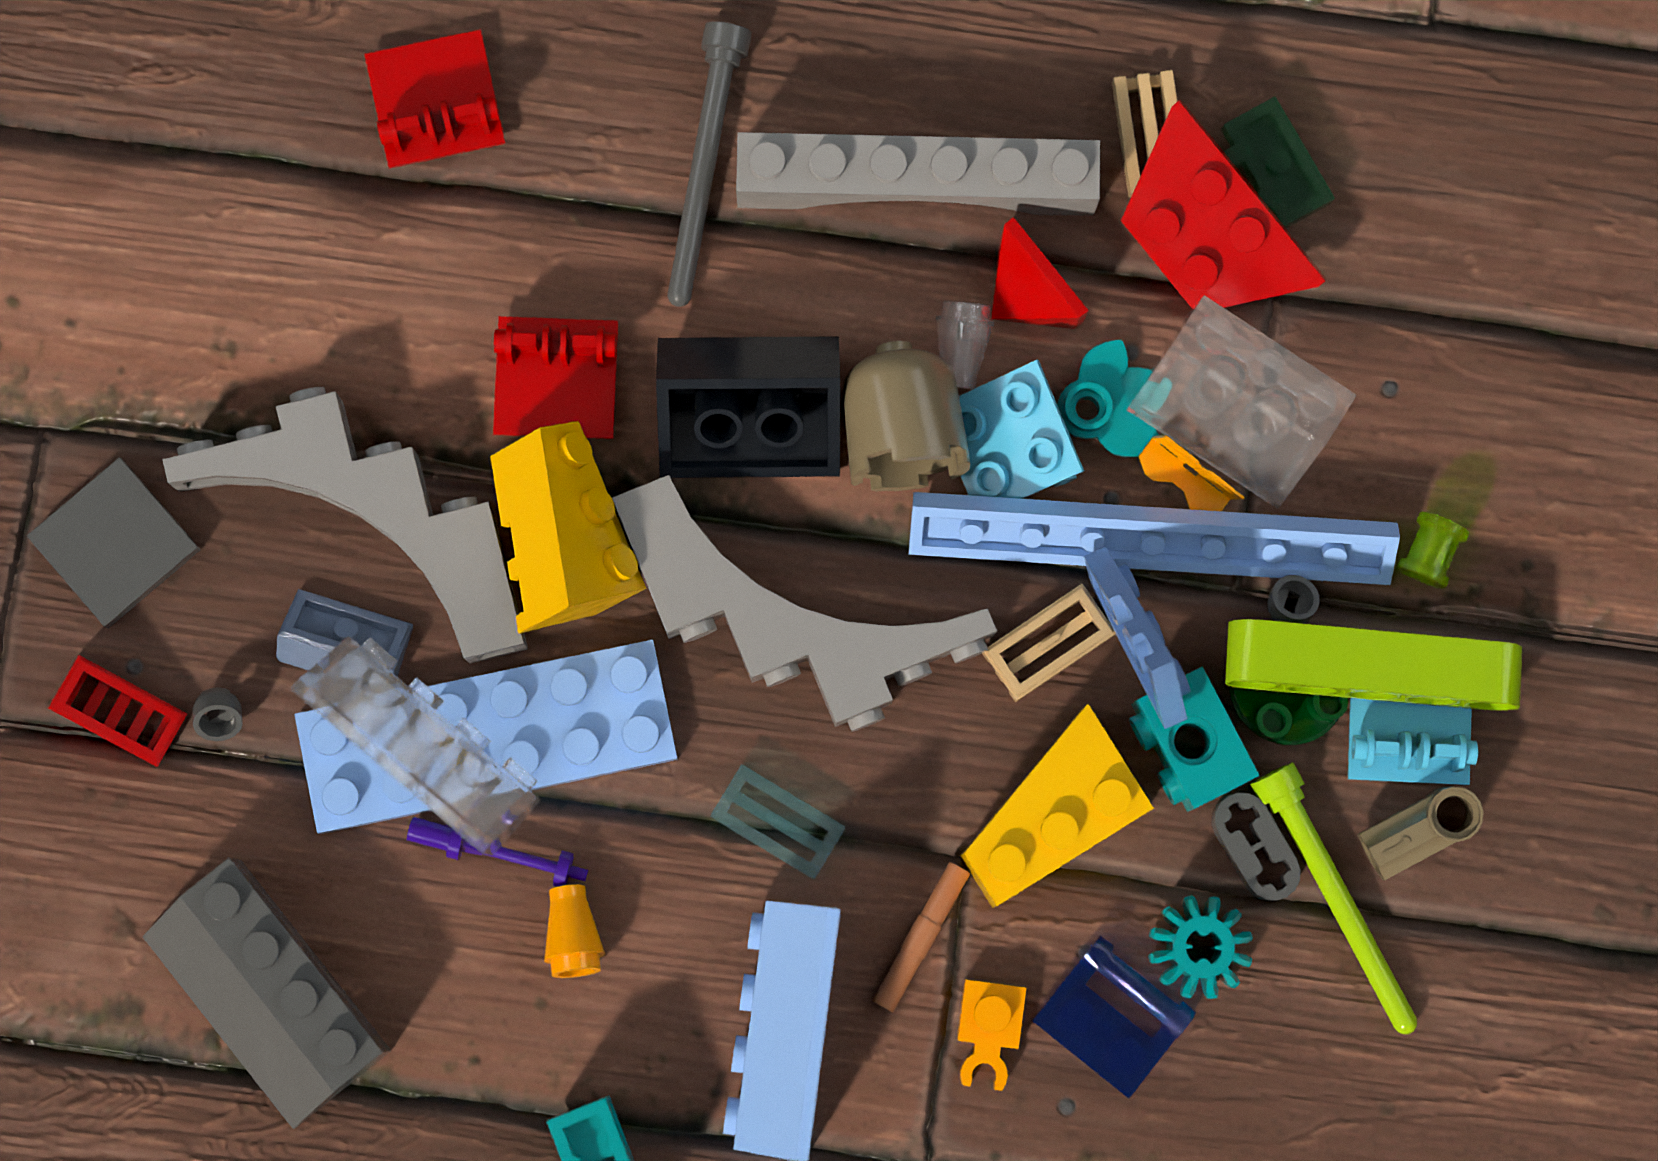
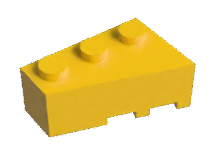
M579 421L540 427L490 456L501 526L511 527L515 558L507 561L509 578L514 581L519 580L524 611L516 615L518 634L597 615L646 589L638 569L636 556L630 549L615 512L614 502L606 490L593 458L591 445L585 437Z

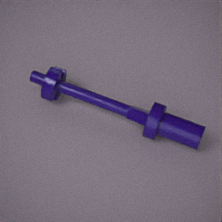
M413 817L408 829L407 841L447 851L446 857L454 860H459L462 852L495 857L554 873L553 886L556 887L566 885L568 878L584 882L587 879L589 870L572 866L574 853L561 851L557 862L486 843L482 839L467 835L468 825L456 822L454 827Z

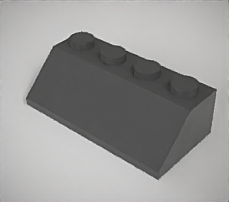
M226 859L182 894L142 936L292 1129L297 1128L391 1052L388 1045L242 860Z

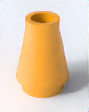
M573 884L551 888L549 890L550 908L544 962L551 964L552 977L574 978L600 972V958L605 956V951L587 901L585 886Z

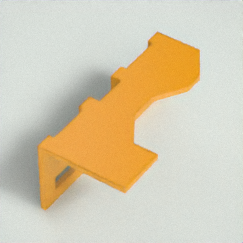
M1167 435L1153 436L1138 456L1144 474L1152 481L1171 482L1181 489L1191 510L1222 511L1229 500H1243L1245 498L1214 472L1202 467L1195 457ZM1188 464L1191 468H1194V470L1198 472V474L1195 476L1185 467H1183V465Z

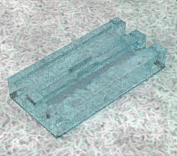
M742 764L710 815L712 819L815 880L846 828ZM747 782L828 831L824 841L818 840L742 794L740 790L744 783ZM732 803H735L814 851L816 854L811 862H808L727 813Z

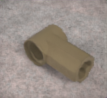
M1441 787L1432 790L1425 798L1361 831L1357 836L1370 863L1380 878L1385 881L1456 842L1470 839L1480 829L1483 823L1484 811L1481 801L1473 792L1463 787ZM1453 796L1464 805L1466 816L1462 826L1457 830L1449 832L1439 824L1437 808L1445 798Z

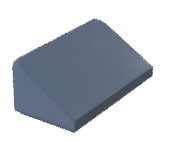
M298 589L277 635L276 657L279 661L380 693L390 694L401 668L413 631V624Z

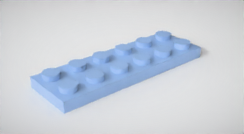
M653 640L294 714L318 834L678 760Z

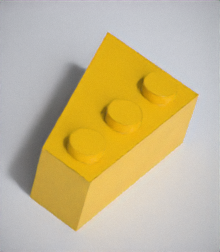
M1087 704L960 857L988 902L994 908L1151 811L1154 807L1093 710Z

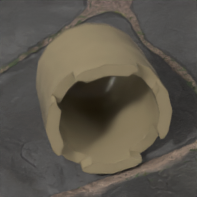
M892 341L877 346L876 354L866 357L849 371L844 381L843 401L852 485L857 486L863 483V478L870 479L871 491L920 489L929 486L927 475L949 470V477L956 479L970 470V456L957 383L952 368L944 359L925 350L912 349V344L908 341Z

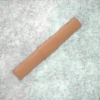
M951 862L948 863L922 912L917 916L902 943V948L875 994L873 1002L892 1013L895 1011L970 876L968 871Z

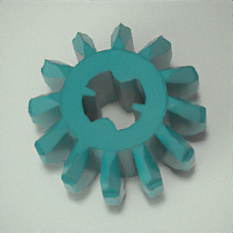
M1187 896L1183 898L1182 903L1186 919H1183L1170 906L1165 907L1161 911L1164 920L1173 929L1171 932L1162 928L1154 927L1150 929V938L1167 943L1166 950L1154 951L1148 954V959L1150 963L1170 961L1172 966L1165 970L1159 978V981L1165 986L1175 982L1181 974L1184 975L1180 987V995L1182 997L1192 998L1200 978L1205 997L1207 999H1214L1218 997V986L1215 976H1218L1229 988H1236L1240 981L1237 975L1228 967L1230 963L1239 967L1251 966L1252 958L1246 954L1235 953V944H1245L1252 941V933L1250 931H1242L1235 934L1230 932L1229 929L1242 916L1237 909H1232L1220 920L1217 919L1220 910L1219 898L1209 897L1201 916L1195 897ZM1191 933L1196 937L1208 934L1211 936L1214 946H1208V950L1214 951V954L1209 961L1204 958L1190 960L1186 949L1193 948V945L1186 944Z

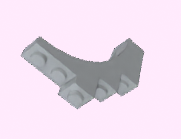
M313 387L289 395L290 403L276 406L281 430L273 432L271 425L254 426L237 432V441L214 446L212 440L194 441L179 446L177 448L178 456L162 459L167 482L179 492L219 485L270 486L318 497L364 519L398 544L425 574L449 615L463 658L469 664L528 649L524 632L518 634L516 615L519 614L512 581L509 578L508 565L495 513L490 503L478 504L477 497L460 498L442 504L443 513L433 516L419 456L412 446L402 449L400 442L379 444L365 450L367 458L357 460L344 403L335 391L326 393L324 387Z
M669 475L612 498L668 638L681 635L684 643L699 639L716 631L717 627L714 621L725 617L751 682L754 683L764 678L767 687H772L797 677L801 674L798 664L808 661L835 727L848 722L851 732H854L885 719L881 708L891 705L893 701L885 682L886 680L895 677L898 686H903L931 674L932 670L929 663L951 654L956 664L988 651L985 640L994 637L997 632L988 608L943 622L903 626L847 622L801 608L755 583L716 549L691 518Z

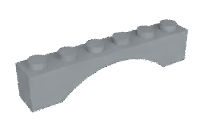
M738 132L737 208L802 209L853 202L927 201L983 205L1034 215L1093 216L1100 200V140Z

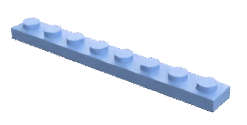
M913 492L909 555L1086 566L1084 556L1106 546L1117 566L1126 563L1129 569L1270 578L1297 575L1307 580L1391 585L1400 534L1398 523Z

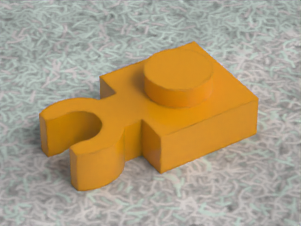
M964 979L957 1041L974 1043L973 1053L963 1061L960 1068V1080L963 1086H971L974 1068L979 1064L986 1063L992 1066L995 1072L993 1089L1000 1091L1004 1089L1008 1073L1005 1063L1000 1058L1001 1047L1019 1049L1026 996L1025 987Z

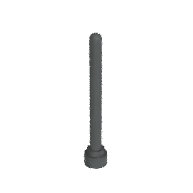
M707 22L704 27L701 49L706 51L705 61L710 66L667 294L669 302L676 307L687 305L691 299L733 68L740 67L741 58H746L749 51L752 32L745 27L731 23Z

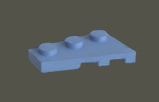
M1106 546L1085 555L1084 560L1091 587L1164 729L1187 720L1182 696L1191 692L1188 681L1180 664L1176 659L1172 658L1166 648L1162 631L1151 611L1145 612L1137 598L1140 597V592L1126 563L1117 566Z

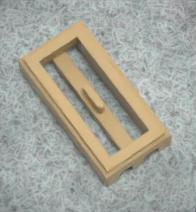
M1173 70L1161 71L1160 75L1153 76L1145 73L1137 74L1136 78L1126 79V76L1113 78L1112 87L1128 198L1132 196L1140 178L1128 93L1138 92L1147 156L1149 158L1158 138L1152 90L1160 89L1164 120H1166L1171 107L1177 102Z
M1081 584L990 645L988 651L982 654L988 663L990 662L1001 682L1010 691L1009 694L1014 701L1017 702L1115 636L1116 633L1085 586ZM1077 602H1080L1085 612L1006 664L1001 656L1003 652ZM1093 621L1099 631L1022 683H1019L1014 675L1015 673Z

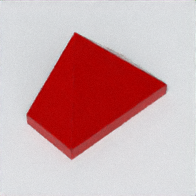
M1014 217L1004 224L1000 237L991 319L1076 329L1084 322L1089 310Z

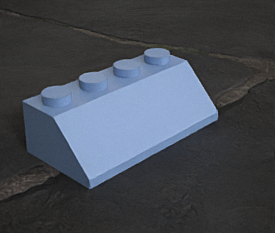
M766 901L764 913L752 912L747 949L759 950L756 975L744 973L739 1010L751 1012L748 1036L736 1035L731 1072L743 1073L740 1098L728 1097L723 1134L735 1135L733 1150L792 1161H808L840 909Z

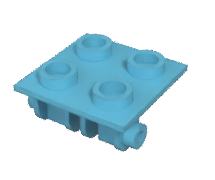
M1039 360L1030 362L959 396L970 456V470L961 476L968 495L1024 499L1050 486L1058 487L1077 479V474L1084 471Z
M1350 698L1348 779L1470 785V765H1476L1478 758L1477 741H1471L1472 709Z

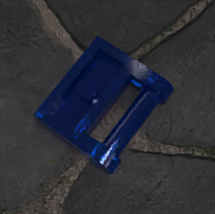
M1099 935L1031 1021L1129 1099L1172 1043L1190 1024L1197 1012L1183 1000L1178 1004L1114 954L1112 950L1115 946L1102 935ZM1096 971L1161 1022V1025L1151 1037L1085 985Z

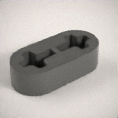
M1238 792L1224 797L1216 804L1213 810L1211 825L1216 838L1244 886L1253 896L1261 900L1277 901L1288 897L1297 888L1301 869L1297 858L1267 807L1258 797L1250 793ZM1234 803L1240 811L1251 808L1256 818L1249 823V829L1257 842L1251 846L1240 830L1230 833L1226 829L1225 822L1229 821L1232 817L1229 807ZM1260 848L1269 862L1277 863L1282 861L1287 871L1280 875V882L1283 886L1279 890H1276L1271 883L1260 885L1257 882L1256 876L1263 871V868L1254 852Z

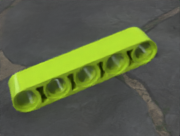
M1233 620L1228 623L1225 684L1236 688L1480 710H1515L1520 708L1522 646L1500 641L1269 620Z

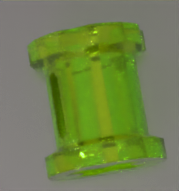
M1420 512L1416 520L1420 525L1418 533L1407 558H1401L1396 569L1426 585L1444 589L1449 582L1446 573L1459 543L1467 542L1470 532L1449 519L1428 512Z

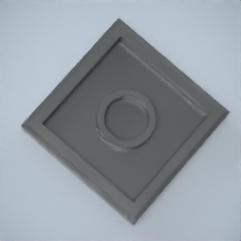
M120 457L27 535L29 540L101 624L108 629L201 550Z

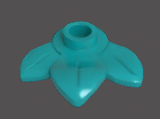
M1108 341L1095 346L1084 356L1078 380L1069 384L1062 391L1057 406L1069 434L1081 439L1096 438L1114 455L1138 457L1153 436L1159 435L1148 418L1152 417L1163 405L1171 391L1173 381L1162 373L1151 369L1128 368V356L1123 341ZM1082 400L1093 402L1097 407V416L1091 420L1080 418L1076 413V404Z

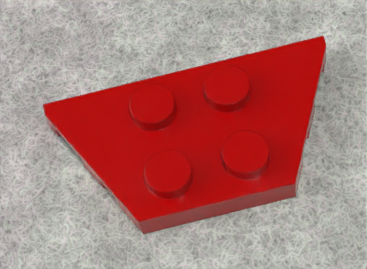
M1181 99L1176 102L1168 113L1122 216L1121 222L1196 314L1316 288L1322 285L1327 278Z

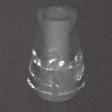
M943 301L942 315H935L939 355L952 368L958 388H976L977 376L995 321L989 320L991 308L989 305Z

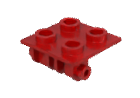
M481 29L364 54L378 117V133L381 144L384 145L389 169L506 144Z
M498 316V329L494 331V353H497L493 435L526 436L540 427L579 421L587 439L614 440L618 320Z

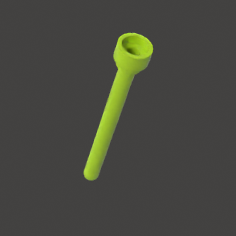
M1290 762L1260 777L1250 784L1256 797L1264 805L1268 804L1272 814L1279 812L1393 1027L1400 1034L1412 1033L1417 1027V1018L1300 801L1305 798L1300 788L1305 783L1294 762Z

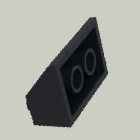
M839 336L658 338L656 397L660 478L668 475L670 478L840 477Z

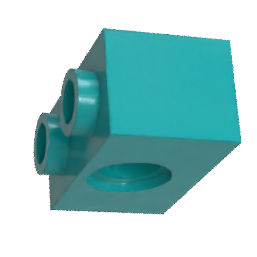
M1203 666L1185 675L1191 691L1182 696L1187 720L1164 729L1147 695L1131 704L1136 715L1129 718L1133 732L1143 749L1147 751L1154 747L1164 767L1163 770L1157 773V776L1167 797L1173 805L1182 802L1187 812L1260 776ZM1190 726L1202 734L1205 746L1199 758H1185L1176 750L1174 736L1179 727Z

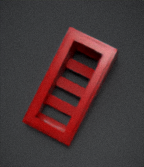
M77 655L47 707L49 710L158 767L187 716V713L80 655ZM89 675L99 681L80 712L71 707V704ZM112 687L121 693L102 724L93 719V716L109 688ZM134 699L142 703V706L126 734L123 735L115 731V728L130 701ZM155 710L164 715L148 746L145 747L136 741Z

